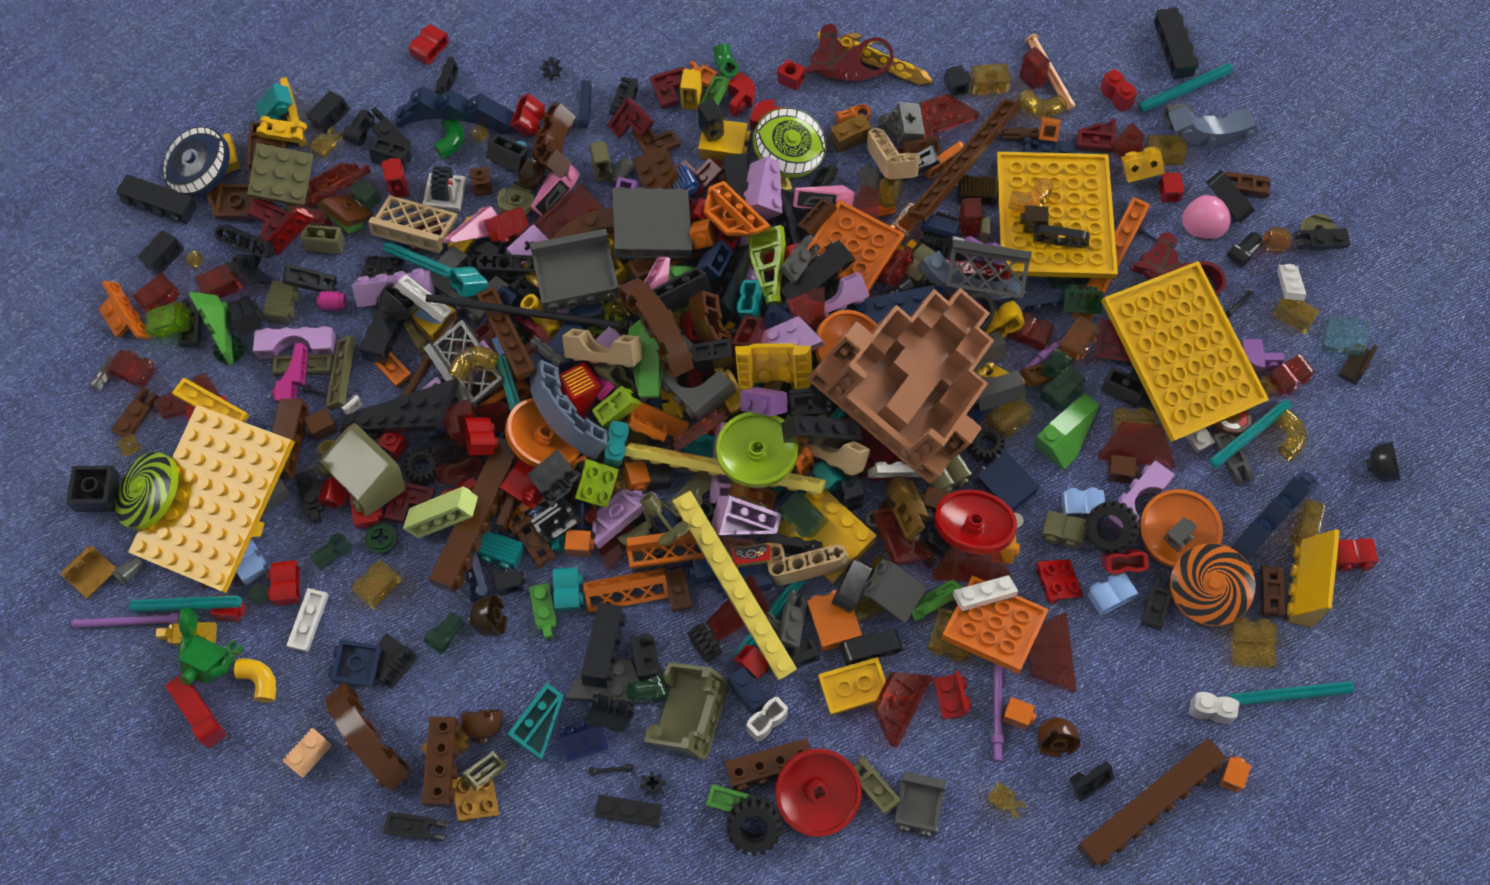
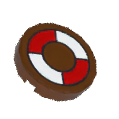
M1246 410L1215 423L1213 426L1220 433L1223 432L1237 437L1250 427L1252 422L1251 415Z

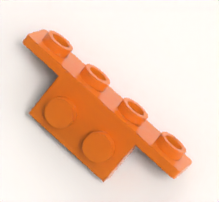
M103 280L101 284L109 297L98 310L115 337L122 338L131 329L136 338L150 340L152 336L147 326L141 321L138 312L134 310L129 298L122 291V287L117 282Z
M641 401V405L626 416L628 418V427L631 430L642 432L651 439L663 442L667 434L679 439L689 426L688 421Z

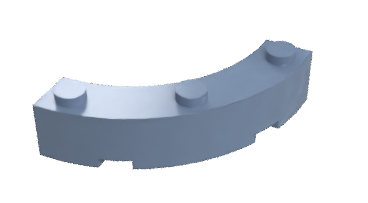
M1187 106L1168 113L1177 135L1184 141L1193 144L1212 146L1244 138L1250 139L1259 133L1249 107L1227 114L1228 117L1216 119L1215 116L1196 117L1195 113L1191 112Z
M940 251L924 258L918 264L925 277L936 286L942 287L946 295L951 297L958 290V288L946 287L949 263ZM957 271L952 274L950 283L960 284L965 279ZM1014 276L1009 278V280H1003L1004 283L1007 284L1008 282H1010L1012 279H1014ZM969 279L973 287H979L984 283L982 280ZM1017 280L1007 286L1012 293L1020 294L1021 286ZM1000 281L988 282L992 290H998L1003 287ZM985 293L990 296L994 304L998 305L1017 299ZM974 299L977 303L983 306L981 300Z
M540 360L535 367L536 373L530 375L531 393L539 412L546 423L563 440L583 455L596 460L607 445L608 430L601 428L588 418L584 420L576 413V407L560 390L559 367Z

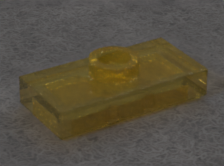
M868 597L858 599L854 607L858 623L886 611Z

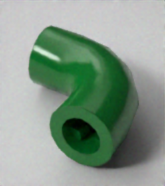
M721 44L713 47L712 50L720 75L733 78L738 73L739 66L733 60L730 45Z
M441 120V126L444 128L446 135L433 145L442 160L456 152L463 143L464 128L459 120Z

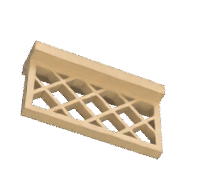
M389 195L376 217H371L368 223L371 235L440 254L443 249L442 240L448 235L458 215L457 213ZM391 203H396L400 205L399 207L393 209L389 208ZM414 208L417 211L407 214L405 210ZM403 211V216L394 218L393 214ZM432 213L434 216L424 219L423 214ZM389 215L391 217V220H382L383 217ZM420 216L421 220L411 223V218ZM445 217L450 218L449 221L441 223L439 220ZM405 220H407L409 223L407 225L397 224ZM437 221L438 225L428 227L427 223ZM424 225L426 228L423 230L415 229V227ZM440 229L442 230L441 235L431 233Z

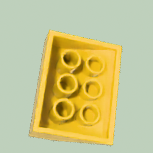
M825 488L822 493L817 495L804 494L781 521L777 533L785 537H800L806 541L816 540L822 542L823 548L837 544L842 545L847 551L850 563L854 557L860 559L876 541V535ZM848 567L842 571L823 576L834 584L847 571Z
M1335 529L1302 539L1297 546H1294L1292 557L1295 558V563L1290 571L1293 581L1288 589V595L1291 598L1286 607V614L1289 615L1288 622L1314 627L1332 609L1340 530Z

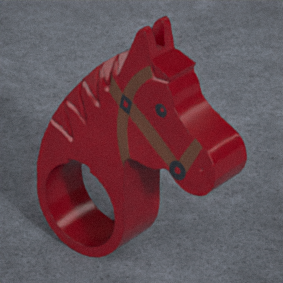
M825 24L820 30L819 47L811 55L812 64L805 71L806 73L818 72L822 76L838 81L866 82L879 78L891 69L894 62L893 49L886 40L873 37L845 51L838 40L839 33L834 24ZM872 44L883 45L890 53L887 65L880 70H870L861 64L864 50Z
M1165 232L1154 242L1152 250L1143 253L1139 258V262L1133 264L1130 271L1142 274L1147 280H1151L1194 262L1180 263L1178 261L1177 253L1174 250L1177 239L1173 234ZM1207 261L1199 262L1206 276L1213 281L1215 294L1218 297L1226 286L1224 272L1214 263Z

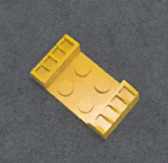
M777 343L735 347L739 390L753 388L754 383H767L773 380L794 383V389L811 387L812 383L807 380L813 372L811 346Z

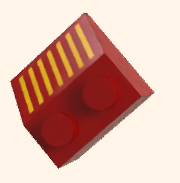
M583 362L559 374L560 390L576 407V413L581 418H585L602 388L587 363Z

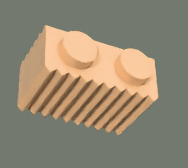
M311 728L310 732H307V735L301 738V742H298V745L292 748L289 755L283 758V762L301 778H304L332 745L315 729Z

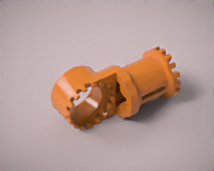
M860 104L854 107L850 106L849 109L841 112L835 111L837 124L857 116L858 112L862 110L868 113L865 118L869 121L871 108L867 104Z

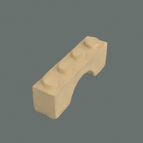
M571 329L562 335L565 358H571L574 361L587 360L591 363L603 362L607 363V365L618 364L630 368L643 359L640 336L622 335L613 342L612 347H605L595 341L589 330Z
M855 441L844 444L841 448L798 444V449L805 445L812 452L813 457L825 460L830 466L839 467L848 475H855L864 471L870 453L869 448Z

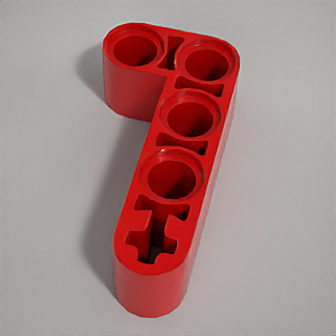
M181 673L165 684V687L191 724V730L196 738L209 749L225 738L227 734L193 684L185 685L180 681V676L183 674Z

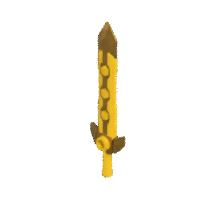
M820 31L817 34L818 39H820ZM848 33L841 36L838 40L842 44L843 49L848 51L860 44L857 41L862 38V35ZM869 46L862 54V62L880 69L887 65L890 58L889 55ZM894 58L893 65L888 71L916 85L933 82L925 70Z

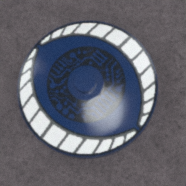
M205 126L194 127L180 134L172 142L164 157L163 177L167 186L171 190L191 197H198L211 191L221 181L228 168L230 151L227 141L216 130Z

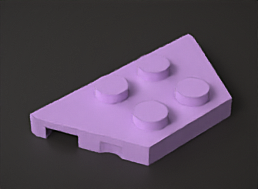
M799 316L765 330L761 340V344L794 343L796 345L811 346V351L825 345V342Z
M622 489L610 498L608 508L600 506L591 514L592 529L596 538L594 543L599 549L642 513L644 508L639 501L646 494H643L642 491Z

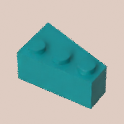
M548 683L544 685L507 734V738L539 762L543 760L564 696Z

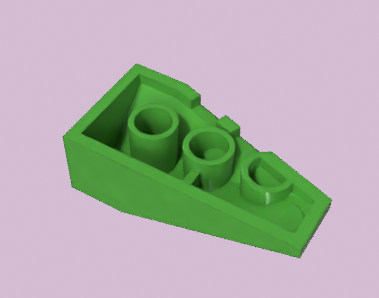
M197 292L189 293L229 366L232 365L231 318L227 313L230 311L225 301L221 302L217 295Z
M639 320L628 331V335L641 337L643 359L632 367L638 395L640 398H659L663 371L662 363L656 351L659 349V346L654 338L651 339Z
M1084 392L1037 436L1034 447L1064 471L1077 458L1100 404Z

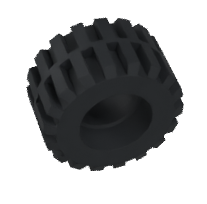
M1117 500L1105 501L1094 507L1087 515V521L1084 524V527H1086L1085 536L1088 535V542L1093 543L1096 550L1099 548L1103 553L1110 552V554H1114L1115 552H1122L1136 540L1135 538L1139 533L1138 527H1140L1139 522H1137L1138 516L1133 513L1131 507L1126 506V503H1119ZM1113 515L1121 520L1123 533L1120 537L1109 538L1102 532L1101 520L1105 516Z
M747 795L745 800L743 797L740 798L738 804L735 802L732 805V810L728 813L726 832L730 843L735 844L734 848L737 851L741 848L742 854L745 855L748 852H752L751 856H756V852H760L763 855L766 853V849L771 851L773 844L777 845L779 836H781V814L779 810L777 811V806L774 803L770 804V799L765 798V800L761 799V795H757V798ZM749 816H758L766 822L767 828L759 834H750L742 828L741 822Z

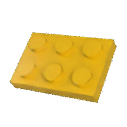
M878 657L818 674L830 716L891 698Z

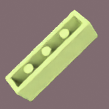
M462 486L409 508L403 529L416 538H421L473 517L478 496Z

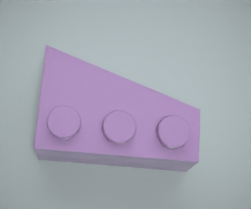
M764 157L751 163L746 181L748 189L744 192L743 196L745 201L765 220L783 214L779 161Z
M719 496L711 526L717 535L777 534L782 514L732 496Z

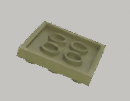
M256 143L247 197L305 208L313 154Z

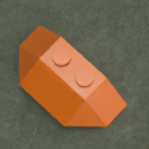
M725 181L708 188L704 214L726 236L742 238L758 234L770 228V225Z

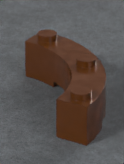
M551 103L542 119L544 122L541 130H537L535 136L534 155L538 162L552 174L563 178L568 174L569 167L572 164L563 155V143L576 116L561 103Z
M599 209L578 216L563 226L552 239L606 229L607 233L614 232L613 209Z
M636 278L618 286L622 304L634 315L639 314L641 324L651 339L654 338L659 346V349L656 351L664 372L674 378L693 369V355L687 349L674 321L672 311L670 309L667 310L649 284Z
M702 290L689 298L691 319L700 343L731 338L735 350L737 343L729 331L724 329L720 320L722 319L719 305V295ZM737 365L724 367L725 370L730 369L738 382Z
M343 682L325 698L327 704L326 711L332 716L344 737L345 746L350 751L355 752L375 776L376 782L381 787H386L392 791L411 775L408 763L391 746L386 748L379 740L381 734L368 717L365 718L361 713L365 709L360 701L359 694L348 684Z

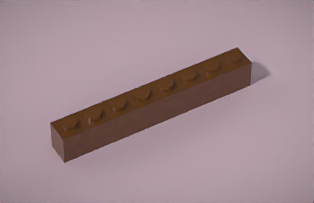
M498 437V448L494 450V455H489L471 491L478 496L473 517L455 524L434 566L429 580L435 587L454 594L458 588H461L464 582V575L472 566V558L481 547L483 535L488 533L490 521L498 512L499 502L501 498L504 499L506 496V492L500 489V486L520 459L512 451L506 439Z
M1207 738L1077 846L1078 850L1093 868L1099 864L1103 867L1112 860L1109 855L1115 850L1119 854L1128 846L1127 840L1131 837L1136 840L1144 833L1142 830L1144 826L1148 824L1151 827L1160 820L1158 815L1162 811H1165L1166 814L1176 806L1174 801L1179 797L1184 800L1192 793L1190 790L1192 786L1196 784L1199 787L1207 781L1206 775L1210 771L1213 774L1223 767L1221 762L1226 757Z

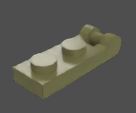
M862 756L857 760L858 763L853 766L859 776L861 789L885 816L901 803V799ZM865 770L866 773L861 777L859 772Z

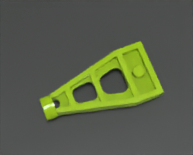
M781 225L771 227L755 235L747 236L749 256L765 297L766 306H770L771 302L777 306L781 304L780 287L782 271L780 267L784 262L786 246L784 227ZM774 249L773 262L764 265L760 257L761 252ZM774 269V281L766 283L764 272Z

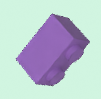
M761 387L740 391L741 411L766 416H775L787 412V392Z

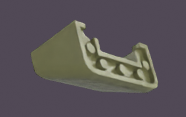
M355 423L348 426L317 461L318 466L316 469L319 474L327 478L333 476L352 495V506L357 512L361 511L366 517L406 490L402 473L397 463Z
M668 662L663 677L666 684L670 687L659 726L651 725L646 730L644 742L650 746L704 760L710 753L728 691L727 680L711 667Z

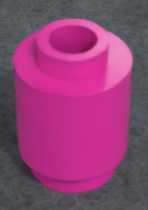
M322 291L317 296V306L322 311H340L346 308V295L341 294V292Z

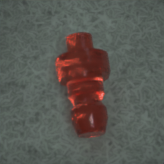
M595 504L591 505L589 511L585 514V519L588 523L597 520L598 507Z

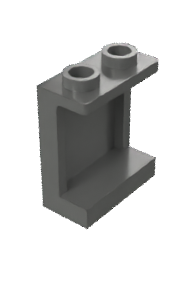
M882 559L876 566L870 580L865 584L861 594L884 608L893 619L906 623L927 588L894 562Z
M904 771L899 792L901 803L897 805L893 826L898 827V831L910 833L912 830L919 832V835L930 838L932 835L936 836L947 781Z

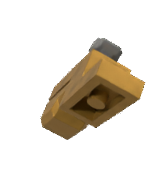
M895 476L885 487L891 500L896 504L893 511L904 536L912 541L925 528L923 523L928 524L934 517V513L930 508H925L913 481L901 476Z

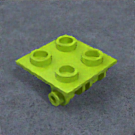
M586 459L575 499L608 508L619 469Z

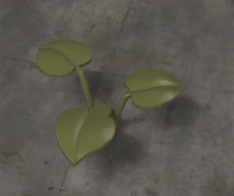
M697 489L693 496L699 506H701L703 499L699 489ZM650 492L639 501L644 508L642 512L647 522H643L625 535L617 536V539L623 545H626L627 538L648 535L649 529L652 527L649 516H658L669 530L660 537L659 544L661 546H667L676 541L678 537L688 532L690 526L687 522H679L672 528L661 514L663 511L662 507L673 514L675 518L680 517L678 511L672 510L660 499H657L653 492Z

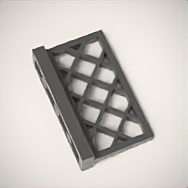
M954 239L946 287L1023 299L1032 252ZM955 253L964 254L968 261L959 267L954 261ZM978 256L983 257L987 262L979 270L972 262ZM997 259L1002 260L1006 265V268L999 273L991 265ZM1016 262L1024 264V270L1018 276L1011 269V266ZM970 263L976 272L967 278L961 268ZM954 264L957 269L952 272ZM989 266L995 275L986 281L980 271ZM1009 269L1014 279L1005 284L999 275ZM957 271L965 279L960 284L950 283L952 274ZM976 274L984 282L979 287H973L969 282V279ZM995 277L1003 285L998 290H992L988 284ZM1017 280L1021 286L1020 294L1012 293L1007 286Z
M464 320L459 321L435 343H428L424 347L445 381L455 378L460 384L455 396L466 409L473 411L478 407L477 403L504 381L503 376ZM463 327L465 330L464 339H456L457 331ZM446 341H451L449 352L443 351L440 347ZM455 342H463L461 353L454 352ZM468 343H474V354L466 353ZM453 355L461 356L459 366H453ZM465 356L473 357L472 367H464ZM478 357L485 359L484 369L476 368ZM463 370L471 371L469 381H463ZM476 371L483 372L482 382H474ZM488 372L494 373L497 377L492 383H486ZM473 385H481L480 393L474 397L472 394Z

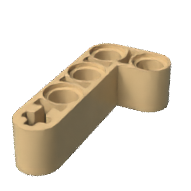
M871 128L868 131L867 150L886 178L903 179L918 176L920 156L918 154H899L884 130Z
M769 544L771 559L767 560L768 570L774 583L779 586L842 571L850 564L845 547L839 544L789 557L786 556L781 544Z

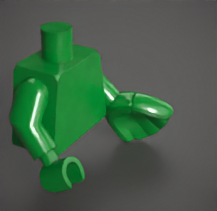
M190 608L181 609L178 619L179 630L183 635L178 651V662L183 673L180 676V681L185 685H190L196 679L205 684L212 679L226 675L235 660L234 656L241 654L243 647L238 645L233 650L236 642L230 641L227 644V649L198 635L194 636L199 616Z

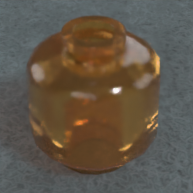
M1272 226L1269 232H1264L1263 243H1266L1265 247L1267 250L1284 252L1290 247L1292 234H1289L1287 228Z

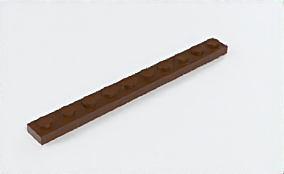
M1004 99L908 211L910 218L926 221L1019 111L1021 108L1019 101Z

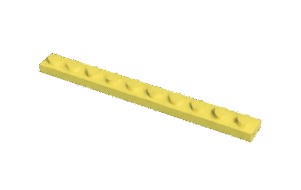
M630 443L625 448L624 456H630L633 460L645 459L650 460V463L653 464L666 463L673 468L686 467L694 472L702 470L707 471L710 475H726L722 471L718 460L714 458ZM790 473L785 479L771 487L785 486L788 490L797 491L800 489L805 490L809 494L817 495L823 492L826 480Z
M689 491L672 501L683 522L689 524V532L777 680L779 681L796 671V666L692 492Z

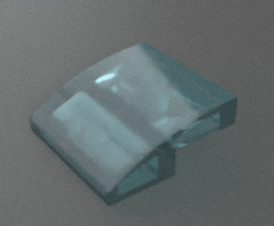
M1331 313L1328 317L1321 348L1343 354L1364 355L1371 322L1355 316L1347 319Z

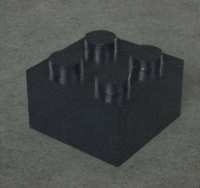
M112 465L72 466L66 504L74 512H115V499L120 480L119 472Z

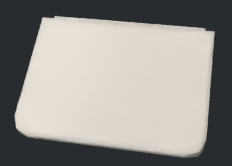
M353 395L339 409L347 415L358 410L362 403L357 395Z

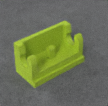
M621 386L592 409L601 426L609 427L612 421L620 422L641 405L638 399L631 396L633 394L632 390Z

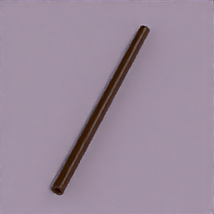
M450 315L433 343L459 321L458 316ZM428 354L425 355L401 396L415 392L433 363ZM377 433L373 441L378 443L384 433Z

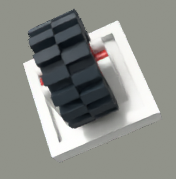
M434 166L432 173H429L423 204L446 211L460 212L467 181L466 176L453 175L452 168Z

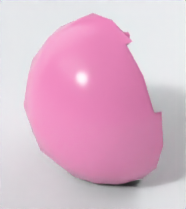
M1202 195L1186 207L1182 214V223L1187 232L1194 237L1216 239L1228 231L1231 224V214L1229 208L1220 198L1212 195Z

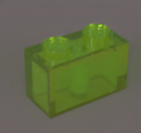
M172 302L171 304L147 311L145 332L161 339L187 331L189 328L190 309L179 302Z

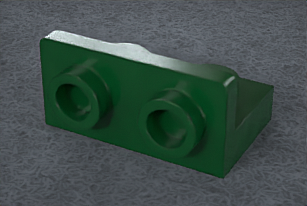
M1067 285V289L1061 288V292H1063L1062 312L1102 314L1103 303L1101 300L1103 299L1104 291H1098V287L1086 286V290H1079L1077 285Z

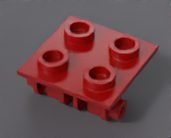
M519 459L500 486V489L534 510L543 497L527 476L535 467Z
M1070 559L1037 562L1036 573H1038L1040 584H1044L1042 590H1046L1044 592L1046 601L1050 605L1057 603V600L1083 597Z

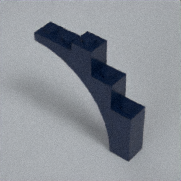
M422 86L411 93L410 101L397 109L395 125L403 127L420 120L451 119L477 124L503 135L513 129L510 126V122L514 112L481 93L469 100L453 90L440 96Z
M597 302L592 305L584 304L570 308L568 314L603 319L602 314H605L602 303ZM564 322L558 333L547 343L549 347L556 351L555 353L563 357V363L558 366L559 374L571 369V362L574 361L571 358H565L562 335L571 329L587 330V327L592 325ZM538 351L529 355L534 368L540 360L552 364V361H548ZM530 376L525 377L527 384L530 385Z
M1304 471L1294 476L1281 493L1271 501L1230 548L1236 550L1248 561L1292 511L1318 486L1319 483L1316 481V477Z
M662 507L663 511L661 514L673 528L678 524L675 516ZM665 526V530H666V531L663 532V533H666V532L669 531V530L667 529V527ZM695 544V546L692 549L697 553H702L700 548ZM677 546L672 552L677 556H682L687 550ZM663 550L660 552V558H663L666 554ZM705 558L665 564L666 570L688 566L689 577L694 579L695 585L716 581L718 593H722L723 599L729 598ZM735 564L751 593L771 590L773 581L767 564Z

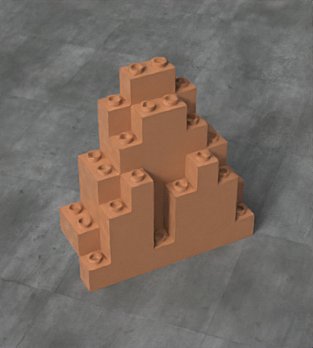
M961 288L948 300L933 289L911 316L895 305L871 333L859 322H856L817 365L807 380L931 484L942 474L949 462L972 443L981 430V427L966 414L988 385L973 370L994 342L987 333L979 328L990 313Z

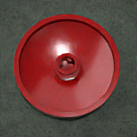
M959 490L946 495L938 503L934 517L936 529L946 542L959 550L972 554H993L1002 551L1012 543L1017 530V519L1012 509L1000 498L979 490Z
M812 748L797 753L782 767L775 784V801L781 816L793 829L808 836H827L842 830L854 818L861 802V783L855 768L842 755L829 749Z

